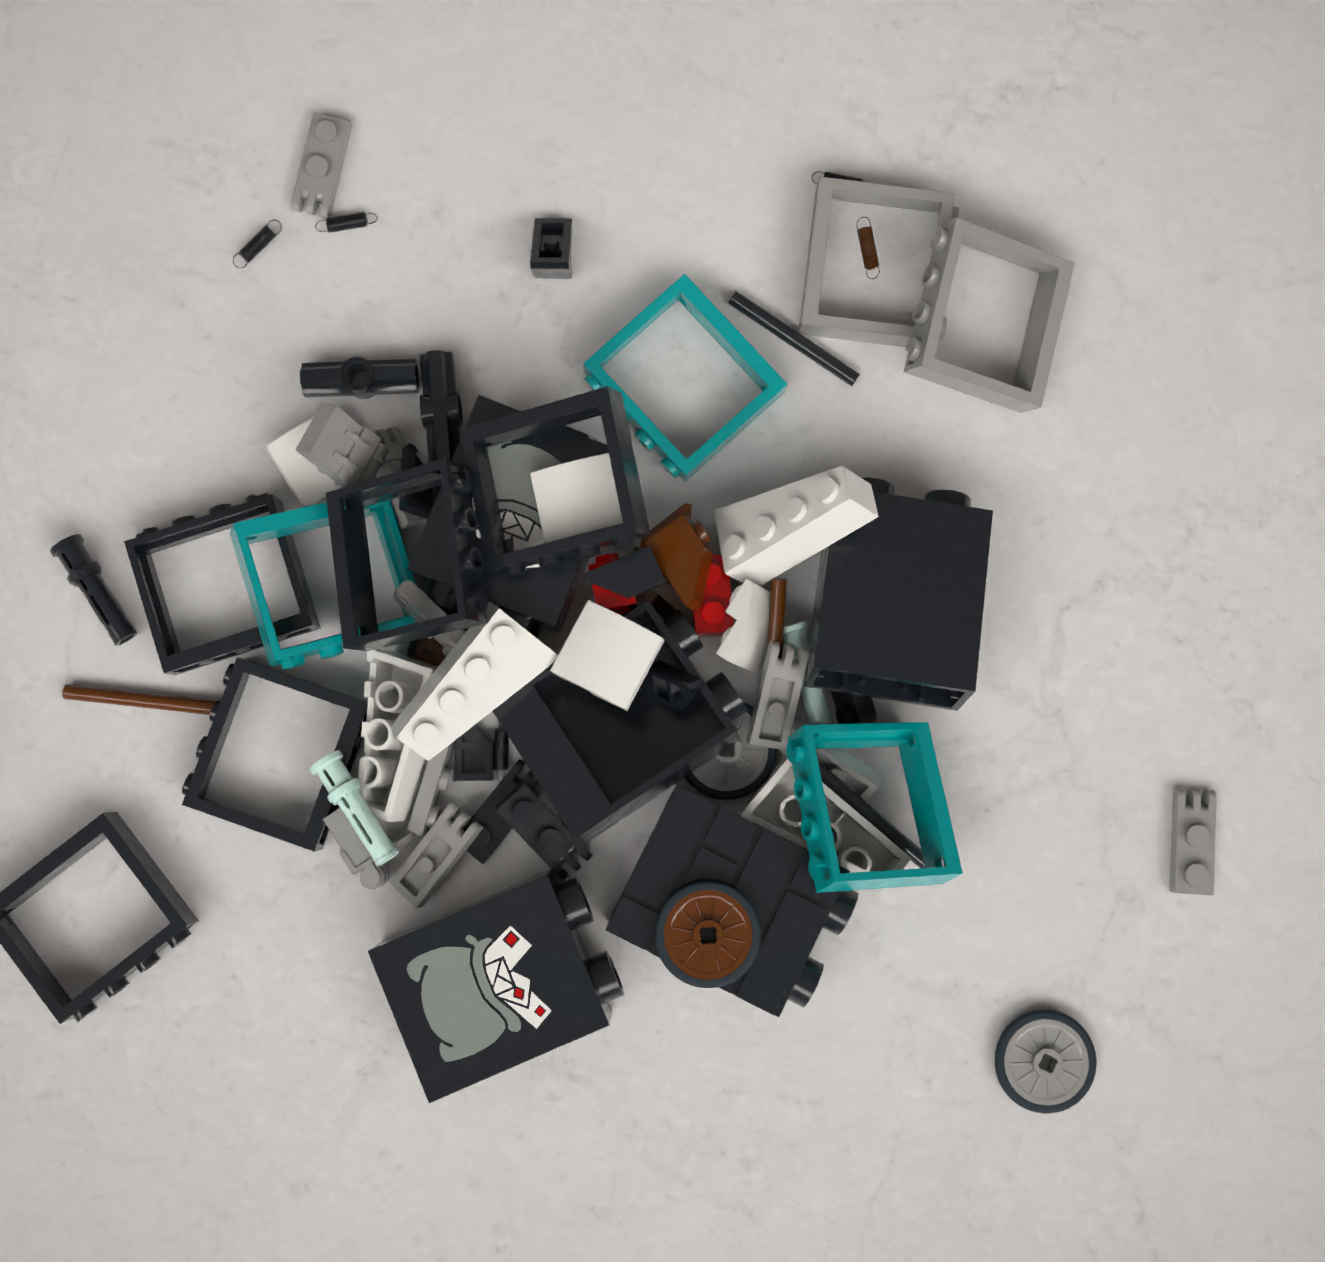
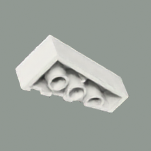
M839 466L714 510L724 573L742 583L748 579L759 586L879 517L871 484L844 466Z
M489 602L487 608L488 623L470 627L390 727L397 739L427 761L431 760L548 668L558 657L554 651L491 602Z
M375 649L367 651L366 662H370L369 682L365 681L364 697L368 698L367 719L366 722L362 721L361 737L365 738L364 757L360 758L358 779L361 782V790L359 792L375 817L387 822L410 821L428 761L397 739L390 727L438 666L392 651Z
M786 755L737 814L808 850L807 841L801 833L802 815L799 801L795 798L793 790L795 779L792 763L789 762ZM822 782L838 864L854 873L902 870L912 858Z

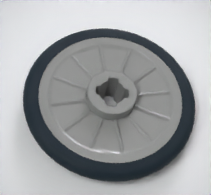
M745 702L743 703L747 708V712L732 721L739 736V741L733 747L734 755L732 757H721L718 755L685 777L695 789L712 798L731 800L751 794L766 781L775 765L777 749L752 745L746 741L754 707Z
M1035 1010L1017 1017L1002 1032L996 1046L995 1071L1002 1089L1016 1104L1036 1113L1050 1114L1071 1108L1087 1094L1096 1074V1052L1090 1036L1075 1019L1058 1011ZM1044 1054L1052 1056V1060H1050L1046 1069L1039 1066Z

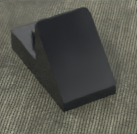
M535 218L530 267L535 278H572L571 246L573 230L571 218Z

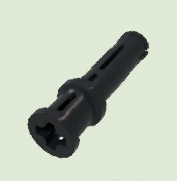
M75 534L59 541L50 549V553L53 557H58L69 574L67 577L69 583L73 584L74 587H79L81 592H83L98 619L109 633L114 645H122L133 639L138 633L128 621L118 602L100 576L102 567L98 561L91 559L83 546L84 539L81 534Z

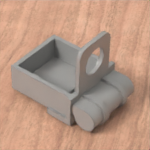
M322 403L295 449L315 465L318 471L334 480V484L342 487L372 480L378 469L384 465L385 457L389 452V449L380 443L381 438L367 426H360L337 405Z
M341 808L325 817L323 821L339 844L340 856L351 873L354 875L361 872L360 882L368 889H376L385 885L389 879L388 868L385 864L378 867L375 865L374 860ZM410 833L393 844L394 847L398 849L413 839L416 834Z

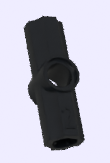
M442 350L428 351L420 355L419 361L423 395H420V414L423 428L426 429L429 463L445 458L452 460L461 439L459 429L463 425L460 394L456 390L454 356L452 352Z
M352 357L346 361L302 363L300 384L302 395L305 398L355 396L359 399H368L374 395L417 394L420 387V375L416 359L366 360L362 357ZM361 371L369 372L368 379L364 384L358 386L352 384L355 374Z

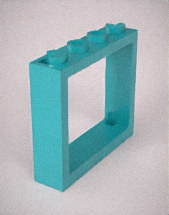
M685 273L583 363L584 372L587 375L584 380L591 387V390L608 386L621 392L627 420L637 429V432L634 434L637 440L648 451L654 448L663 458L660 464L666 472H669L674 478L679 475L684 482L689 480L785 393L788 385ZM677 301L689 311L762 390L755 399L688 459L678 451L602 368Z
M390 500L364 507L365 517L373 516L395 589L406 580H410L416 585L413 573L407 569L409 560ZM327 502L233 523L230 537L270 667L281 664L282 669L285 670L305 664V657L320 654L321 659H327L344 653L342 633L283 649L280 648L249 544L329 526ZM402 608L404 617L378 623V632L413 624L415 619Z
M928 722L803 725L787 738L786 754L789 762L792 763L795 779L793 790L795 798L799 801L802 815L801 833L807 841L810 857L808 864L809 874L814 880L816 893L939 885L963 874ZM899 747L925 868L840 873L816 749Z

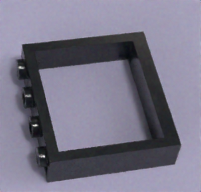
M606 386L459 429L467 470L470 472L473 480L471 491L487 571L503 572L504 578L513 575H523L527 573L526 567L536 564H539L540 568L559 566L564 564L563 557L575 554L577 559L595 557L601 554L600 548L614 545L615 550L631 548V545L638 544V538L651 535L621 392ZM601 415L623 523L508 553L487 448Z
M445 458L326 493L344 649L371 651L488 623V597L484 591L481 572L483 558L478 548L476 533L478 519L473 509L471 494L473 480L470 472L467 470V465ZM442 485L458 613L378 632L364 507Z
M264 493L258 496L252 494L245 498V503L233 507L231 504L217 505L208 510V515L195 518L193 515L183 516L173 520V526L161 530L158 527L143 529L142 533L136 534V538L124 541L164 674L179 675L262 648L264 645L259 629L256 627L180 651L151 554L230 529L233 523L285 512L282 501L273 494L268 495V493ZM292 535L277 539L300 613L273 622L278 642L321 629Z
M237 657L235 664L231 663L225 672L223 684L226 685L223 696L221 700L218 699L211 709L209 720L212 722L208 736H204L198 744L196 758H199L195 771L187 776L183 784L182 794L185 797L182 805L313 852L322 850L330 831L323 819L336 811L339 806L329 802L327 799L329 793L323 783L305 833L204 798L250 674L350 709L335 751L340 750L343 754L341 760L349 773L352 771L364 738L361 737L362 721L366 722L368 702Z
M117 811L99 815L0 892V944L59 1024L73 1018L80 1022L87 1015L96 1011L98 1006L95 1002L105 994L111 998L130 984L127 980L130 974L137 969L140 973H143L161 959L157 953L168 945L173 949L183 943L191 935L188 929L199 921ZM108 839L169 920L170 924L71 1000L8 914L97 845Z

